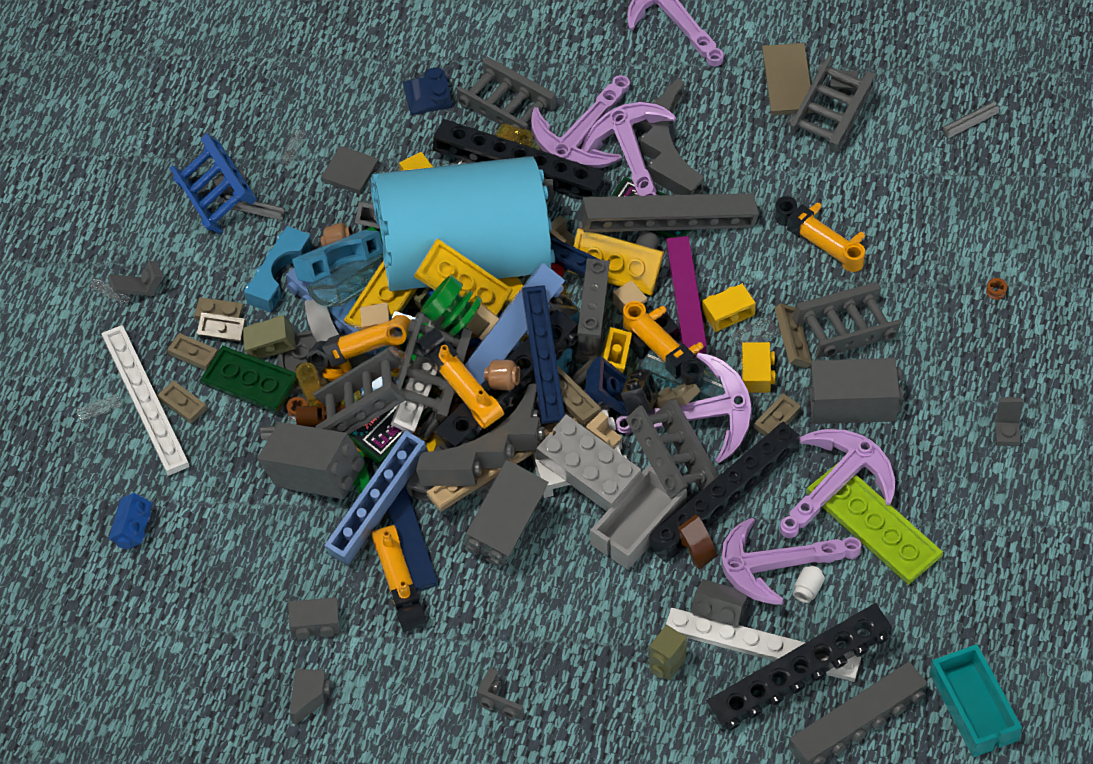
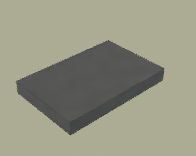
M312 331L294 333L295 349L278 354L279 366L299 373L301 377L291 394L319 390L328 384L327 378L323 376V370H313L306 361L308 353L317 341Z

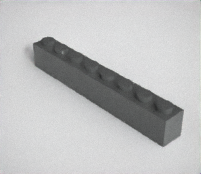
M753 193L634 195L620 197L591 196L583 197L579 209L584 232L751 228L755 226L759 216Z

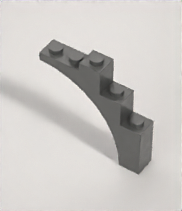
M677 78L666 87L664 93L659 98L657 97L652 104L662 106L673 113L676 105L684 96V81ZM646 119L634 123L633 128L644 133L640 139L641 153L652 159L648 165V170L653 182L676 195L700 194L704 190V176L692 169L681 158L674 147L669 133L670 121L649 123Z
M528 384L525 395L516 410L491 432L458 447L440 451L421 452L416 468L421 486H476L478 476L482 475V468H502L506 459L510 461V458L514 457V451H536V448L546 437L545 427H542L540 423L536 385Z

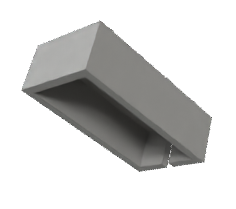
M567 414L555 426L553 435L549 433L536 448V459L606 511L612 508L641 475L639 467Z
M648 465L629 489L590 530V544L607 556L611 553V559L629 570L649 547V535L686 504L687 490L683 489L678 495L670 499L653 467Z

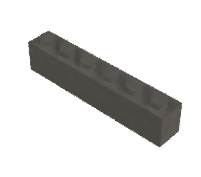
M909 661L789 738L788 749L800 764H824L826 758L832 754L835 756L841 754L846 749V745L852 741L855 743L861 741L866 736V732L872 728L875 730L881 728L886 723V719L892 715L895 717L901 715L906 710V706L912 702L914 704L921 702L926 696L928 683Z

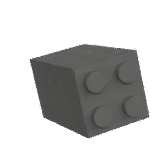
M896 359L811 361L809 392L812 424L896 421L897 413H901V400H903V387L899 386L901 368L896 367Z
M278 422L257 458L274 485L279 488L345 499L365 464L363 457L347 433Z
M506 459L466 532L462 543L466 546L465 549L474 555L479 553L487 557L486 560L492 565L505 566L549 482Z

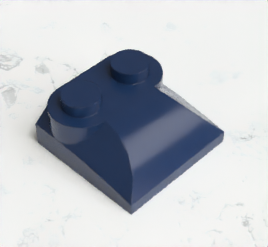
M430 68L423 76L402 82L410 115L452 108L446 75L441 68Z
M599 356L594 359L591 366L587 369L585 393L598 405L604 403L618 413L628 416L620 394L627 377L605 358Z

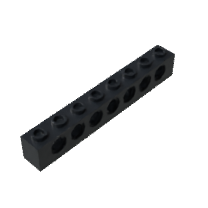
M443 119L433 136V151L468 163L532 156L537 163L538 169L543 170L544 179H553V191L581 200L583 197H599L604 186L605 171L464 126L454 121Z
M559 310L550 315L553 339L556 338V340H553L556 361L562 357L564 351L569 346L576 343L579 337L577 336L578 323ZM529 338L506 359L512 360L520 368V381L518 385H515L512 390L507 391L493 390L490 388L488 381H484L481 384L489 396L497 399L496 401L501 406L503 412L509 406H513L516 403L518 397L527 390L528 384H533L535 381ZM463 402L434 430L435 442L444 450L458 447L474 441L478 437H482L488 427L482 428L473 417L471 410Z
M782 421L649 535V549L665 563L670 561L685 548L682 544L678 527L696 514L707 529L799 449L800 435Z
M874 603L707 699L706 708L722 732L726 729L732 731L739 727L744 719L748 717L752 719L763 712L762 709L768 705L775 706L782 702L787 694L800 692L805 688L806 683L812 680L814 682L819 681L832 668L839 669L843 667L851 657L864 655L870 646L876 643L877 645L883 644L890 638L892 626L877 603ZM866 629L870 634L868 636H861L857 631ZM839 641H845L849 644V647L842 649L836 644ZM819 653H824L828 656V659L820 661L815 656ZM802 665L807 668V671L798 673L794 668ZM780 677L786 683L779 686L774 684L773 680ZM754 690H761L765 694L760 698H756L751 693ZM734 702H740L743 708L733 710L730 705Z

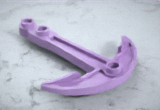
M679 0L631 1L628 8L629 30H634L638 21L645 15V9L653 4H658L690 39V43L698 53L706 58L710 66L716 67L723 63L722 50L716 48V43L705 30H702Z
M623 75L616 76L613 79V83L607 85L596 98V102L562 137H557L549 131V123L542 117L539 109L535 107L532 112L531 128L537 145L544 152L598 169L622 160L621 154L605 153L596 149H592L591 153H588L578 147L584 141L592 126L607 112L611 111L622 98V94L629 90V79Z
M645 102L624 104L607 112L592 126L583 141L581 150L591 153L592 149L599 150L604 145L602 140L615 133L633 174L632 180L639 196L656 195L657 191L650 173L646 170L633 130V124L646 119L649 123L675 121L676 117L662 106Z
M698 353L696 358L710 368L718 381H722L725 394L691 402L680 407L688 421L724 415L730 416V430L726 431L723 447L715 460L720 464L734 454L741 446L749 430L752 413L751 399L745 384L734 369L717 357ZM738 397L743 399L740 405L735 404V399ZM652 409V412L648 413V415H654L660 409ZM621 415L615 423L617 430L625 435L632 433L629 424L625 428L621 427V422L628 417ZM662 423L653 424L655 429L663 427Z
M824 429L800 437V444L814 445L830 451L834 446L847 454L812 493L805 496L790 511V516L781 520L780 533L786 538L795 537L799 533V528H804L820 512V508L864 467L876 476L875 483L881 490L886 505H891L895 490V477L891 463L881 448L865 436L847 430ZM802 508H807L809 510L803 511Z
M750 518L730 531L723 542L721 563L726 578L738 591L761 602L782 605L783 598L771 590L760 577L755 579L752 573L812 562L831 563L844 557L855 559L861 553V542L857 538L848 537L843 541L835 539L816 542L806 546L745 553L743 549L745 548L746 539L755 523V520Z

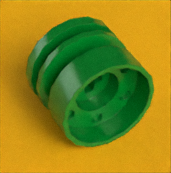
M450 274L428 298L421 309V313L432 322L443 316L440 328L443 330L451 323L447 333L453 337L461 329L465 328L475 316L482 298L477 295L470 300L473 294L472 290H468L463 295H460L463 283Z

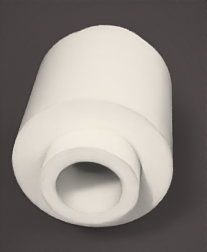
M815 566L804 567L793 587V596L803 603H810L811 600L815 599L825 580L822 571Z

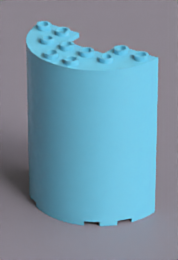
M530 156L372 174L371 196L376 223L380 226L383 242V260L389 291L429 287L415 278L414 274L437 238L497 279L532 275L542 263L551 269V263H555L553 249L550 250L551 240L549 231H551V220L547 216V204L545 199H548L547 186L542 185L544 183L543 170L538 169L535 159Z

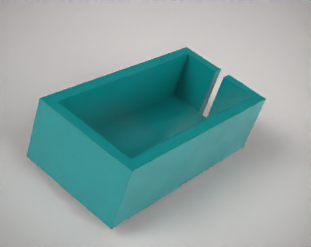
M978 644L932 660L929 674L973 758L993 751L995 744L998 748L1019 741L1022 726Z

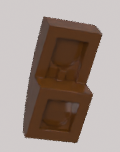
M695 514L678 527L682 544L689 549L692 563L699 570L717 556L713 542L699 516Z

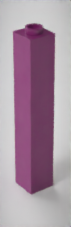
M689 236L666 238V252L681 345L684 344L689 348L701 342L704 347L698 353L706 354L707 345Z

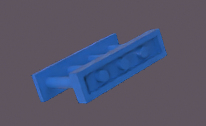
M206 133L201 138L205 145L204 151L183 171L173 165L170 167V170L174 174V181L183 188L203 219L201 221L203 226L209 231L213 230L220 234L223 230L217 222L239 201H245L252 205L258 199L219 140ZM212 157L215 160L213 162L214 166L192 184L188 177L206 160ZM219 172H222L224 180L202 199L198 192ZM229 186L234 189L233 196L212 214L208 206Z

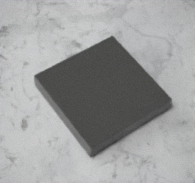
M339 146L322 174L321 181L361 195L379 164V158Z

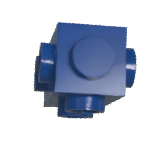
M134 492L121 498L109 540L116 543L122 549H130L141 544L145 538L146 524L151 517L152 502Z

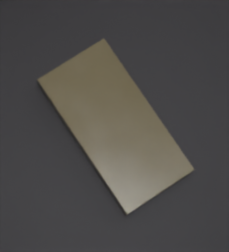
M805 44L762 46L771 116L796 114L811 87Z

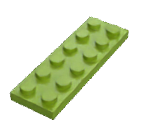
M834 467L807 487L806 493L810 495ZM857 475L852 477L822 506L908 585L943 555L941 549L891 505H886L885 500Z

